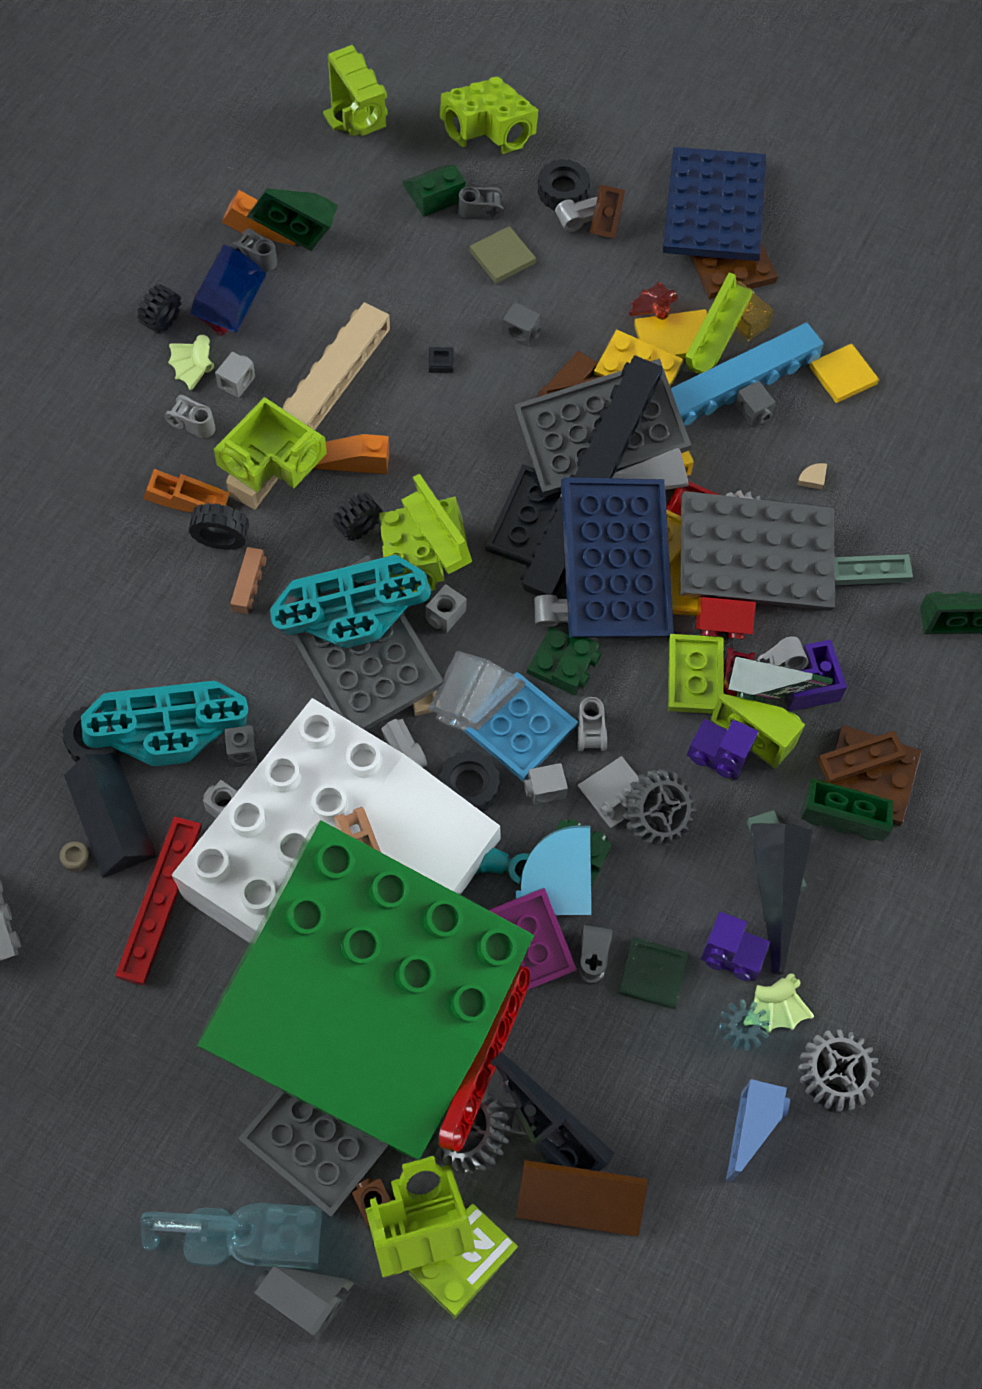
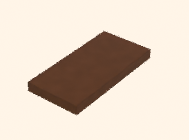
M524 1160L516 1218L639 1236L648 1179Z

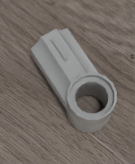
M597 197L577 203L573 200H565L557 205L555 212L566 232L577 231L582 227L583 223L593 220Z
M540 595L534 598L535 625L551 627L559 623H568L567 599H558L554 595Z
M394 719L381 728L388 745L405 754L422 768L427 766V761L420 745L414 743L403 719Z

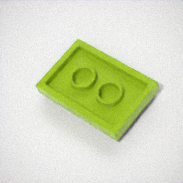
M670 634L668 711L713 714L718 697L724 694V637Z

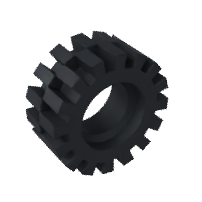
M159 284L154 285V289L150 288L149 294L145 293L143 296L145 299L139 304L141 308H138L137 313L139 315H137V319H139L142 325L160 334L162 331L165 332L167 330V326L171 327L173 325L172 321L177 319L176 313L180 312L178 307L181 306L182 302L180 301L181 297L179 294Z
M358 493L357 497L355 495L352 496L349 502L346 500L344 506H340L337 509L339 512L334 514L332 522L346 540L354 541L355 538L358 540L363 534L367 535L368 530L375 528L374 524L380 522L379 513H382L383 510L368 493Z

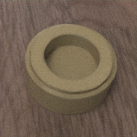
M77 841L64 845L59 855L62 865L67 870L73 872L84 869L90 860V854L86 846Z

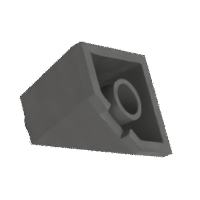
M273 1266L270 1272L264 1270L256 1281L255 1286L258 1289L255 1295L318 1342L354 1290L355 1285L348 1279Z

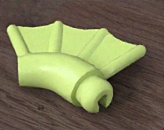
M205 335L197 336L193 344H169L171 357L168 363L176 370L175 379L184 381L188 385L189 390L194 389L205 372L209 373L214 368V364L208 358L210 339Z
M790 973L785 979L781 978L772 986L757 985L754 995L755 999L744 1020V1025H758L770 1033L771 1030L778 1027L794 1030L800 1021L808 1018L812 1019L814 1017L813 1013L797 995L795 990L800 986V980Z

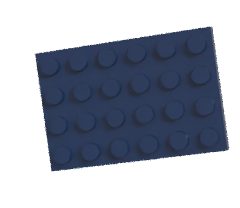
M673 147L663 253L759 261L766 154Z
M573 477L561 479L569 638L670 637V634H674L665 479Z

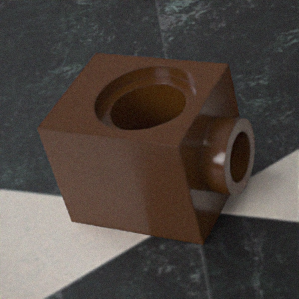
M373 1178L366 1179L357 1184V1190L352 1192L369 1231L371 1230L365 1210L367 1207L364 1205L366 1198L370 1195H378L382 1199L381 1204L391 1201L380 1178L373 1181Z

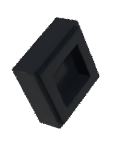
M429 347V373H453V347Z

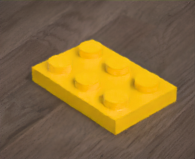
M616 329L594 370V375L601 377L622 371L625 363H630L633 356L636 355L648 361L660 359L671 387L683 364V359Z

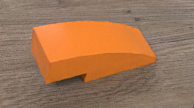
M154 469L143 499L158 505L192 513L193 509L201 504L210 503L225 506L230 492L180 474V477L177 478Z

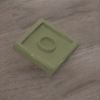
M510 226L469 247V252L495 284L536 263L535 256Z

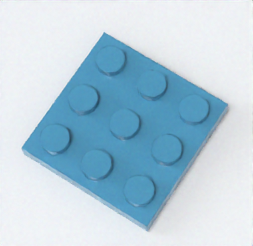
M516 672L462 726V731L524 782L528 778L529 769L538 768L578 727V721L520 673Z

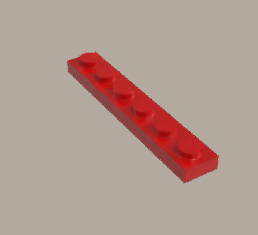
M173 817L115 974L117 979L145 986L179 893L172 874L196 845L202 829L201 823Z

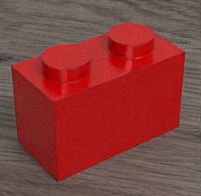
M700 597L698 598L695 629L702 630V635L718 637V632H728V638L744 639L745 634H753L756 602Z

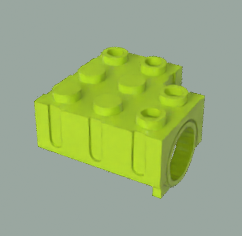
M353 45L329 53L328 67L332 107L323 111V115L334 131H348L353 137L358 134L364 136L386 127L388 112L385 106V99L387 98V93L384 86L378 84L374 71L371 68H367L362 53H357ZM340 110L343 112V122L334 117Z
M491 77L489 80L472 83L470 86L454 88L451 92L441 93L440 118L444 121L449 136L461 147H465L469 139L486 135L496 145H501V153L505 154L523 148L529 136L536 134L539 110L532 106L523 96L516 93L512 87L504 83L500 77ZM457 116L461 126L460 134L453 122V118ZM517 123L523 128V131L515 141L507 143L508 131Z
M264 397L214 448L217 466L255 492H258L263 487V484L269 481L273 475L287 482L292 488H295L327 454L323 435Z
M456 496L440 500L439 503L467 544L462 515ZM401 508L396 509V511L379 513L382 525L380 526L381 537L384 544L382 546L383 556L397 555L431 576L428 579L431 591L435 590L436 582L444 581L442 564L406 509ZM404 567L403 573L393 575V572L390 571V576L393 578L413 572ZM419 584L415 585V590H413V592H417V587L420 586Z
M434 1156L403 1164V1172L400 1179L391 1181L395 1200L378 1205L376 1198L370 1199L371 1207L365 1209L382 1277L400 1274L403 1271L423 1265H430L440 1260L476 1250L469 1218L451 1165H438L435 1162ZM420 1171H431L438 1174L440 1177L439 1183L434 1190L426 1194L416 1195L406 1189L409 1179Z

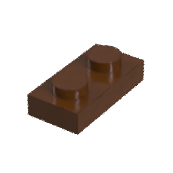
M600 185L590 229L591 234L615 238L625 190Z

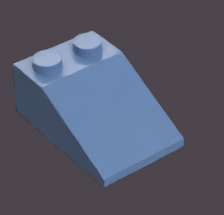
M750 1079L741 1092L726 1177L727 1182L732 1183L778 1122L781 1123L783 1116H787L790 1098L785 1097L786 1087Z

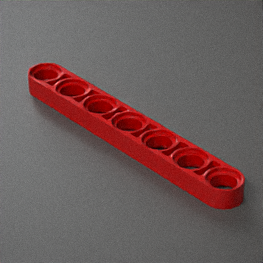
M519 966L489 1032L452 1100L439 1133V1144L443 1149L460 1151L465 1144L496 1066H492L491 1061L503 1051L529 988L531 977L528 967Z

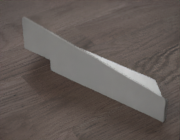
M679 448L620 470L613 477L624 479H665V490L689 486Z

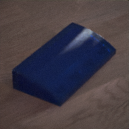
M224 244L194 297L190 314L237 333L265 280L266 273L249 257Z

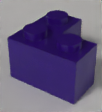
M826 640L805 644L803 649L808 658V664L802 671L832 678L833 681L831 685L784 697L788 711L839 702L847 689L832 641Z
M704 719L690 744L687 757L700 766L706 765L716 770L722 777L737 780L759 731L734 719L728 730Z
M719 911L700 960L705 961L706 965L716 970H722L723 968L733 972V975L738 979L744 981L751 979L755 981L760 973L770 941L744 932L747 924L746 921Z

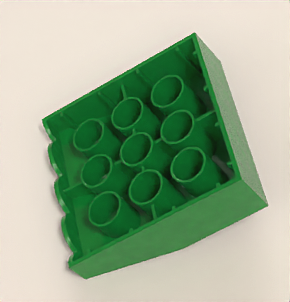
M320 820L309 830L195 1047L336 1118L351 1128L392 1147L405 1156L419 1160L478 1054L534 935Z

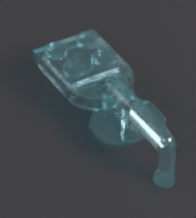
M252 1203L239 1208L232 1215L225 1209L203 1207L194 1210L191 1214L150 1211L143 1213L140 1218L142 1246L145 1250L151 1251L158 1247L160 1237L155 1233V1230L186 1232L183 1250L184 1257L187 1262L195 1266L216 1267L233 1256L244 1264L254 1266L317 1269L322 1210L317 1206Z

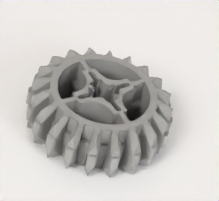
M829 1030L824 1033L823 1038L820 1035H816L813 1038L814 1043L808 1042L805 1046L807 1052H803L800 1055V1059L805 1063L800 1064L798 1070L807 1073L800 1078V1082L810 1084L805 1090L807 1094L813 1091L817 1094L814 1097V1103H818L821 1099L825 1100V1109H829L835 1103L837 1112L843 1110L844 1104L849 1111H852L855 1108V1103L863 1106L866 1103L865 1098L870 1099L874 1095L872 1089H876L879 1085V1082L874 1078L880 1075V1070L873 1068L878 1063V1058H869L873 1047H868L864 1050L862 1047L864 1038H860L857 1042L853 1041V1032H849L846 1038H844L842 1030H837L835 1036ZM832 1049L843 1050L851 1056H840L836 1050L832 1051ZM819 1054L824 1058L822 1062L826 1067V1072L821 1077L817 1071ZM857 1064L861 1071L859 1087L854 1082L856 1078L852 1070ZM846 1065H848V1067L844 1070L843 1073H840L839 1075L835 1073L832 1076H830L836 1068V1066L837 1068L839 1066L843 1068ZM836 1084L847 1092L832 1090L827 1085Z

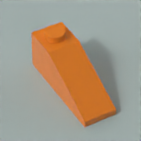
M361 434L327 441V454L313 468L387 474L390 454L389 436Z

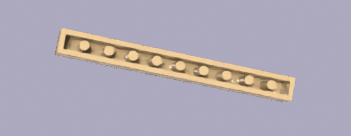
M365 302L358 310L356 309L352 313L348 324L339 330L336 340L326 347L323 357L319 362L316 361L313 364L307 378L299 382L294 395L286 399L283 410L315 430L389 332V314ZM230 474L226 484L230 497L255 510L279 478L273 475L269 481L263 484V487L258 492H255Z

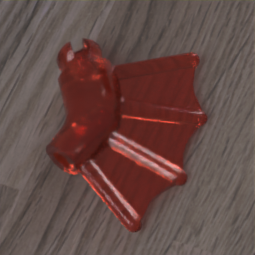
M657 282L652 288L642 290L641 296L631 302L633 308L629 315L637 316L654 313L658 319L664 320L669 316L670 305L678 299L677 293L673 289L668 290L661 282Z

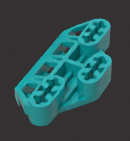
M392 555L292 580L271 607V621L283 634L295 635L306 632L342 648H350L379 640L408 606L425 602L430 597L431 588L428 584L426 573L397 555ZM404 567L413 572L393 578L390 576V571L393 572V575L403 573ZM353 580H356L357 584L376 580V583L355 588ZM419 584L420 586L417 587V592H413V590H415V585ZM317 589H320L321 593L340 589V592L318 597ZM393 590V593H391V598L387 599L386 597L389 596V591ZM294 595L297 599L303 598L301 601L283 605L288 596ZM371 622L373 625L370 626L369 631H366L365 629L369 626L368 623Z
M217 681L103 693L81 716L82 739L91 748L111 746L151 766L186 763L195 758L220 734L225 733L224 729L245 726L248 714L246 697ZM223 695H227V696L230 697V698L219 699L220 696H223ZM102 709L101 713H95L96 710ZM108 726H111V732H108Z

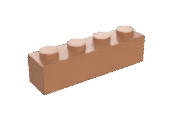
M250 547L246 549L230 603L232 612L248 614L249 610L253 608V596L258 591L257 582L261 580V569L266 564V557L261 549Z

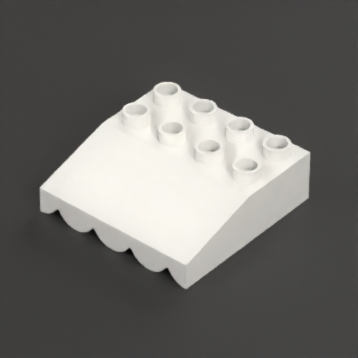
M312 698L173 872L172 877L184 900L250 943L309 830L320 820L336 828L334 816L340 814L346 816L353 813V809L363 807L381 853L459 895L474 877L484 855L500 841V825L405 754ZM357 824L350 826L352 834L361 831Z

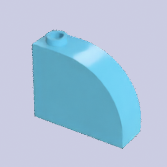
M590 826L565 827L543 838L532 850L526 861L522 874L521 890H516V898L545 888L555 915H591Z

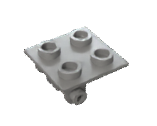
M621 756L577 786L611 829L625 819L622 815L628 812V808L623 807L622 803L629 802V797L624 793L626 791L632 792L633 789L630 783L633 781L639 783V779Z

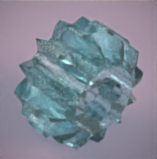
M741 999L739 1003L740 1011L737 1010L733 1003H730L728 1006L734 1014L732 1016L727 1012H722L721 1014L723 1018L730 1020L729 1024H720L719 1028H730L731 1031L725 1034L723 1039L727 1041L732 1036H735L736 1039L732 1044L733 1048H737L740 1040H743L744 1050H750L749 1039H752L756 1047L761 1046V1042L756 1035L758 1034L764 1038H767L769 1035L767 1032L760 1030V1026H770V1021L760 1022L759 1020L760 1017L766 1014V1010L762 1009L755 1014L754 1010L757 1007V1002L755 1001L751 1003L749 1010H746V1002L744 999ZM742 1016L748 1017L747 1021L751 1020L753 1023V1027L748 1028V1033L746 1034L741 1033L742 1029L738 1030L736 1026L737 1022H741Z

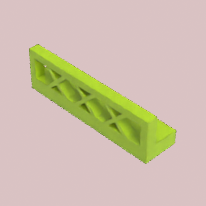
M728 273L685 356L687 370L701 374L716 367L752 297V290L737 285L735 274Z
M420 474L414 476L413 480L417 492L401 499L447 573L450 574L472 562L466 541Z

